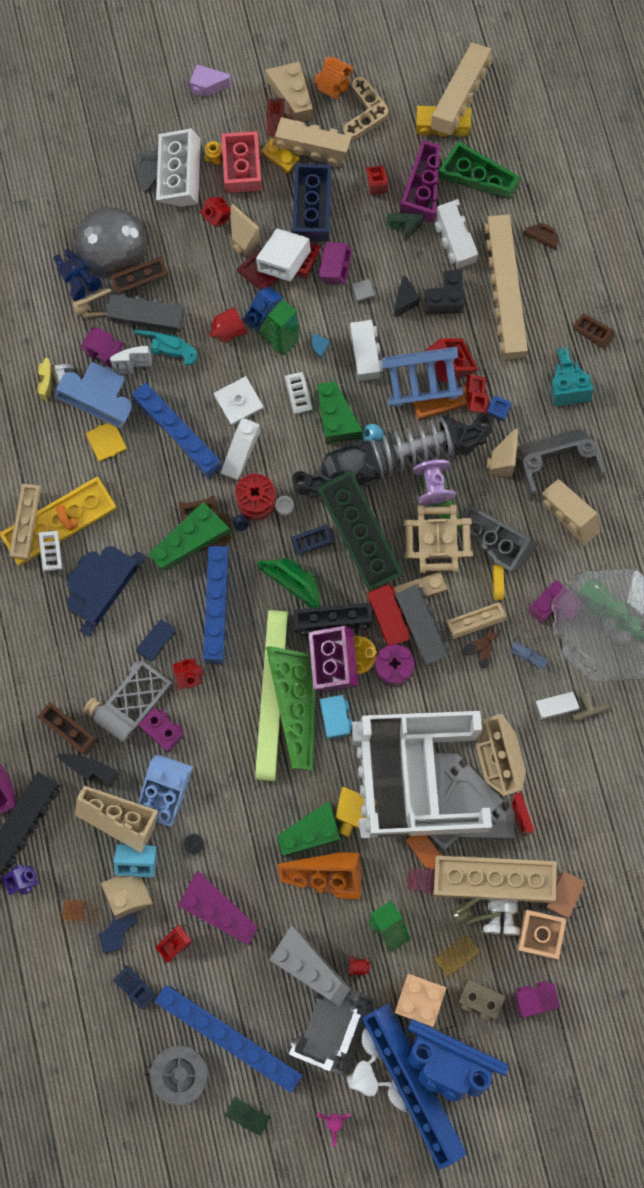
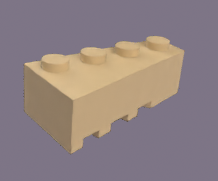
M281 117L273 145L280 149L291 150L297 155L308 156L314 161H322L332 165V167L341 168L353 133L339 134L338 130L330 128V131H325L318 125L313 124L307 127L304 122Z
M87 786L82 788L77 797L75 816L140 853L143 852L156 826L158 810Z

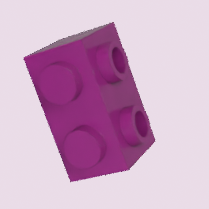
M326 242L325 249L322 251V263L318 269V275L325 284H346L353 251L347 243Z
M153 708L138 725L167 753H170L183 739V728L176 722L172 724L167 719L169 716L162 709L158 711L156 708Z

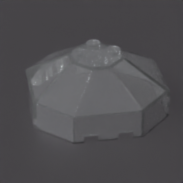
M636 568L583 571L575 574L552 601V611H554L555 622H553L554 636L556 638L561 637L563 657L591 682L644 679V576Z

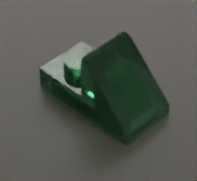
M387 213L386 228H391L392 230L405 228V241L423 225V214Z
M234 1097L225 1114L227 1118L260 1136L270 1119V1116Z

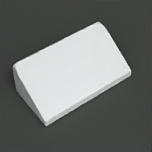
M573 692L535 701L540 720L575 712L580 709Z

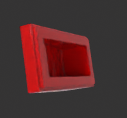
M310 243V248L315 251L309 253L312 257H307L305 260L309 262H303L302 264L306 268L300 267L295 274L305 279H308L321 249V246Z

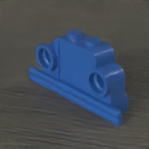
M411 1019L407 1030L415 1033L416 1037L408 1061L413 1068L420 1070L418 1081L427 1090L437 1092L447 1100L460 1101L466 1093L473 1097L481 1096L491 1085L493 1071L504 1077L506 1076L509 1068L508 1064L419 1021Z

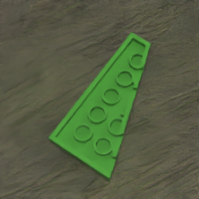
M272 646L266 647L292 769L312 771L316 690L313 688L311 654Z

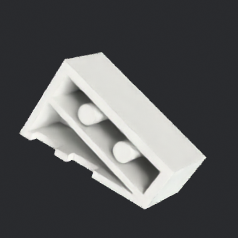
M458 199L438 206L436 222L434 223L437 233H440L442 236L441 242L443 247L449 251L450 263L454 264L456 269L477 262L478 258L471 233H468L464 222H466L465 217L459 214L458 205L460 203Z

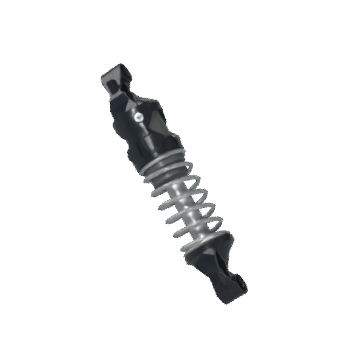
M480 413L472 425H466L448 415H444L439 418L440 431L438 432L432 420L429 422L432 430L431 434L425 435L422 425L418 424L421 437L413 439L410 429L406 428L409 441L403 443L400 441L398 432L395 431L394 436L397 445L394 446L392 442L387 440L385 435H383V441L381 442L374 441L373 439L366 441L359 439L350 442V446L326 453L315 475L307 474L304 471L294 473L292 476L293 489L297 494L307 495L312 499L321 496L317 489L318 485L350 469L359 486L368 487L376 484L377 480L382 479L384 474L391 476L393 469L403 472L404 460L410 468H414L416 466V457L421 463L428 461V454L433 460H438L440 450L446 457L459 454L467 456L476 446L487 443L486 438L492 432V416L488 413ZM443 445H445V448H446L448 454L445 452L444 448L442 447ZM436 448V457L433 455L431 449ZM421 452H424V455H425V460H424V461L422 460L421 456L419 455V453H421ZM412 456L413 465L410 463L407 457ZM398 460L401 461V469L398 466ZM300 481L305 482L304 484H297Z

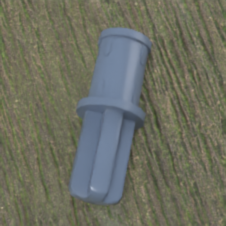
M517 641L514 642L510 649L511 653L525 659L524 662L528 661L541 669H544L548 663V659L534 652L533 648L529 649L517 643Z

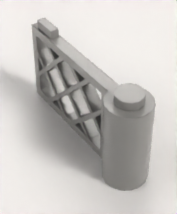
M143 660L140 662L136 661L129 669L131 673L105 705L102 707L98 706L93 712V720L123 743L130 739L138 724L147 716L172 685L170 680ZM144 667L149 671L150 678L138 679V671ZM161 680L165 683V686L160 690H153L152 681ZM150 681L151 691L140 692L139 682ZM136 683L137 693L126 694L125 687L128 684ZM152 694V702L147 705H141L140 696ZM138 696L139 706L127 707L126 697ZM117 698H124L125 707L116 708L112 703ZM139 709L140 716L134 722L129 718L128 710Z

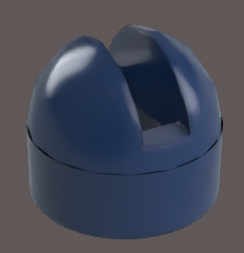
M236 515L233 519L235 529L238 531L246 530L250 525L245 515Z

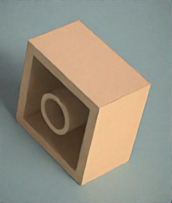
M530 910L524 911L521 935L519 936L516 951L558 960L566 919Z
M407 974L394 1013L434 1027L447 987Z

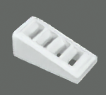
M303 372L286 375L285 382L294 415L312 411ZM303 388L302 390L292 391V389ZM300 395H304V396H305V397H302V398L294 399V397H296V396H300ZM298 403H307L306 405L296 407V404Z
M58 531L39 533L43 572L62 570ZM55 537V541L43 542L44 538ZM44 546H56V549L44 550ZM56 553L57 556L45 557V554ZM57 561V564L46 565V562Z

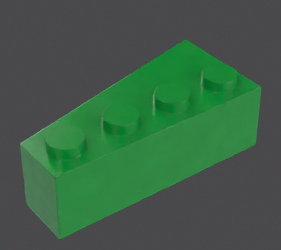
M391 900L370 914V928L374 934L379 933L391 953L411 940L404 920Z

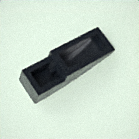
M72 754L57 755L60 761L89 782L96 776L111 787L120 775L114 769L94 759Z

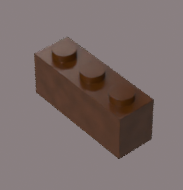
M158 257L111 275L110 279L116 294H121L168 276V272L162 257Z
M51 702L37 716L44 724L85 757L98 742L91 734Z

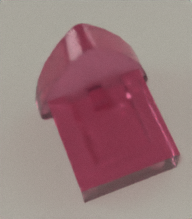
M426 868V870L409 869L407 889L421 890L427 893L433 892L435 871L431 868Z

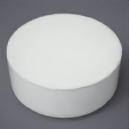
M289 496L279 497L275 503L276 511L283 516L291 514L294 510L292 498Z

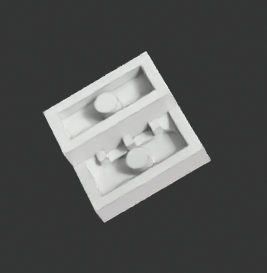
M148 346L126 349L110 357L114 372L117 374H134V367L152 366V357Z

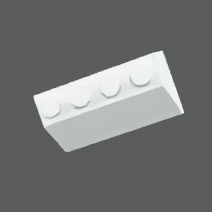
M192 128L159 134L157 202L180 207L198 204L200 137Z

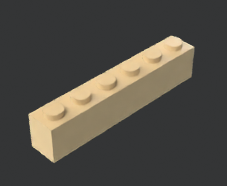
M471 42L432 114L431 129L451 135L454 129L458 128L460 117L465 115L467 104H471L474 91H478L480 80L484 79L486 75V68L492 64V48Z

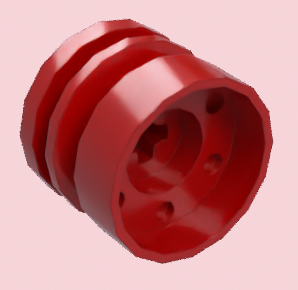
M256 473L246 475L240 479L235 490L239 511L249 520L259 521L266 519L275 509L276 495L273 483L266 476ZM252 493H259V496L254 495L252 497Z

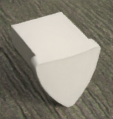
M73 364L54 366L53 377L57 386L65 373L74 370Z

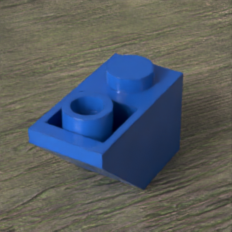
M270 286L258 291L243 320L258 331L267 315L284 297Z

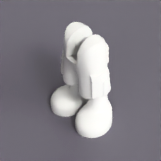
M489 900L488 911L491 913L504 912L502 935L520 936L521 929L515 926L513 921V914L518 913V901ZM500 916L491 918L489 924L484 925L483 933L500 935Z

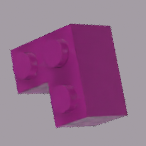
M555 580L530 606L528 613L543 624L555 611L570 624L585 605L560 582Z
M548 980L536 983V988L531 989L530 985L517 988V992L513 993L519 1018L560 1008L554 983L549 984Z

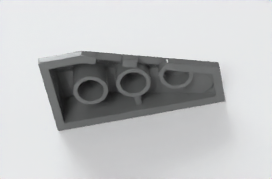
M470 504L462 518L472 519L470 533L484 550L487 551L498 565L512 573L529 560L538 545L528 536Z

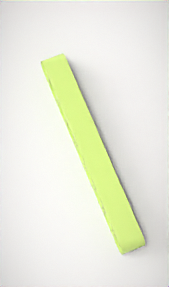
M268 610L255 780H276L280 711L266 647L272 646L286 649L288 611Z

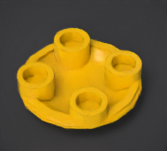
M354 636L357 674H363L374 666L377 651L371 640L365 637Z

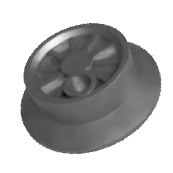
M173 1046L167 1048L156 1057L150 1071L151 1086L155 1094L168 1104H189L201 1095L206 1086V1064L203 1058L189 1047Z

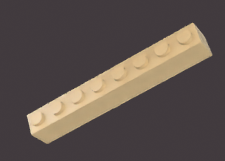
M510 214L488 216L487 223H484L485 235L488 234L486 249L490 251L491 257H488V265L493 271V274H490L491 285L495 287L493 302H497V308H495V318L499 319L497 335L501 336L502 341L499 343L500 354H503L504 360L526 358L528 349Z

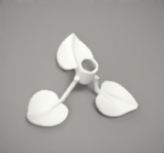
M365 1028L362 1033V1044L365 1051L372 1055V1058L368 1062H359L354 1072L348 1075L349 1088L371 1097L377 1093L378 1086H388V1096L393 1105L403 1112H409L393 1079L392 1083L377 1082L374 1077L375 1074L372 1071L371 1064L376 1060V1057L382 1059L367 1028Z

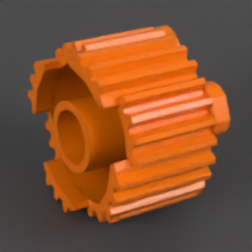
M327 57L323 63L324 68L321 73L316 75L314 82L318 84L317 89L337 100L340 93H345L349 88L351 82L349 76L350 73H353L354 68L335 57Z

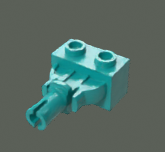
M564 347V352L563 348H559L557 353L560 364L556 365V374L554 379H552L551 385L554 407L591 402L593 387L590 374H585L578 368L577 362H574L573 367L568 347Z

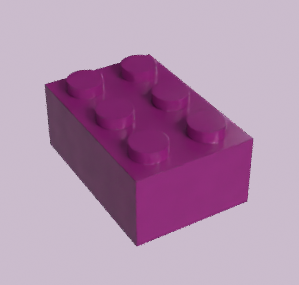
M346 626L309 632L314 690L324 693L359 687L353 630Z

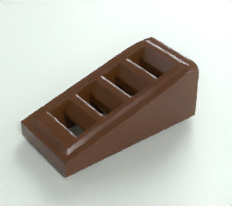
M584 313L573 326L575 331L604 350L615 336L613 329ZM587 321L588 324L585 326V328H581L583 324Z

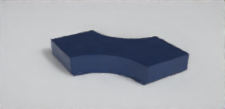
M135 912L118 920H115L113 915L110 926L104 932L98 934L103 954L123 949L125 933L131 926L138 923Z

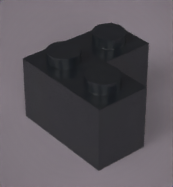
M462 270L443 271V288L426 289V315L463 313Z

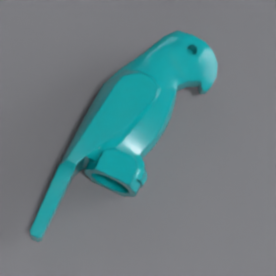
M134 330L135 335L153 338L151 353L154 355L163 353L170 357H183V364L188 366L195 364L197 361V350L177 336L154 331Z

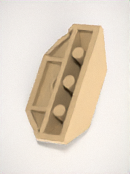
M502 714L483 719L482 731L475 744L485 782L503 796L522 791L526 769L516 732Z

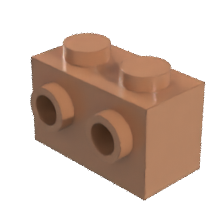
M565 871L561 872V874L557 873L556 903L544 902L547 904L545 909L568 919L586 881Z

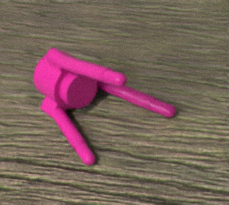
M317 1113V1117L326 1120L328 1129L332 1131L333 1147H336L337 1131L341 1129L343 1120L351 1116L350 1113L341 1116L338 1114L328 1116Z

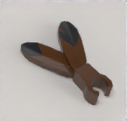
M495 625L490 627L485 638L468 644L462 651L463 655H471L481 650L479 663L483 669L490 662L491 642L501 633V629L496 634L492 632L491 629Z

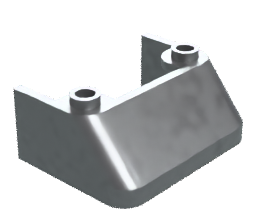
M584 430L568 431L524 443L517 447L516 461L529 501L533 500L536 492L531 474L540 471L543 464L542 459L578 450L582 457L590 458L597 481H602L606 471L598 447Z

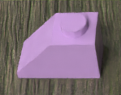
M197 64L189 82L191 92L198 96H211L231 86L230 74Z

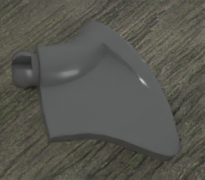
M158 148L151 152L141 150L137 157L136 175L143 192H147L157 180Z

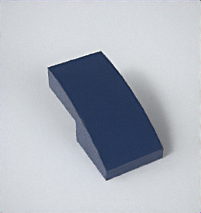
M161 619L144 638L136 652L149 662H152L163 650L164 645L175 635L176 629Z
M128 965L113 979L141 1010L156 996L150 987Z

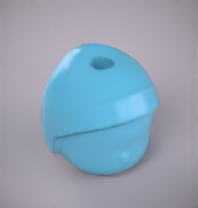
M369 424L363 430V440L373 439L374 441L381 442L383 430L376 424Z

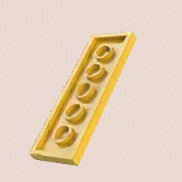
M98 476L37 511L29 560L41 554L39 533L58 531L60 543L117 509ZM58 505L65 506L69 520L72 518L76 519L77 528L67 530L58 520L56 511ZM14 525L0 532V536L9 551ZM55 537L43 539V542L55 541ZM55 545L44 546V550L50 549ZM14 558L18 566L29 561Z

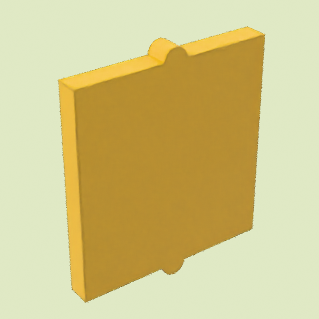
M109 423L102 426L98 425V428L86 433L99 462L109 457H115L116 454L127 450L117 427Z

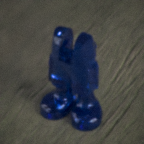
M69 248L64 250L69 260L68 262L64 263L58 254L53 257L62 279L67 283H71L70 296L74 301L83 299L86 295V288L77 279V276L82 278L90 292L97 291L101 287L102 282L99 277L87 273L88 267Z

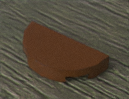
M539 223L538 225L528 226L524 231L523 235L556 251L558 244L555 230L549 225Z

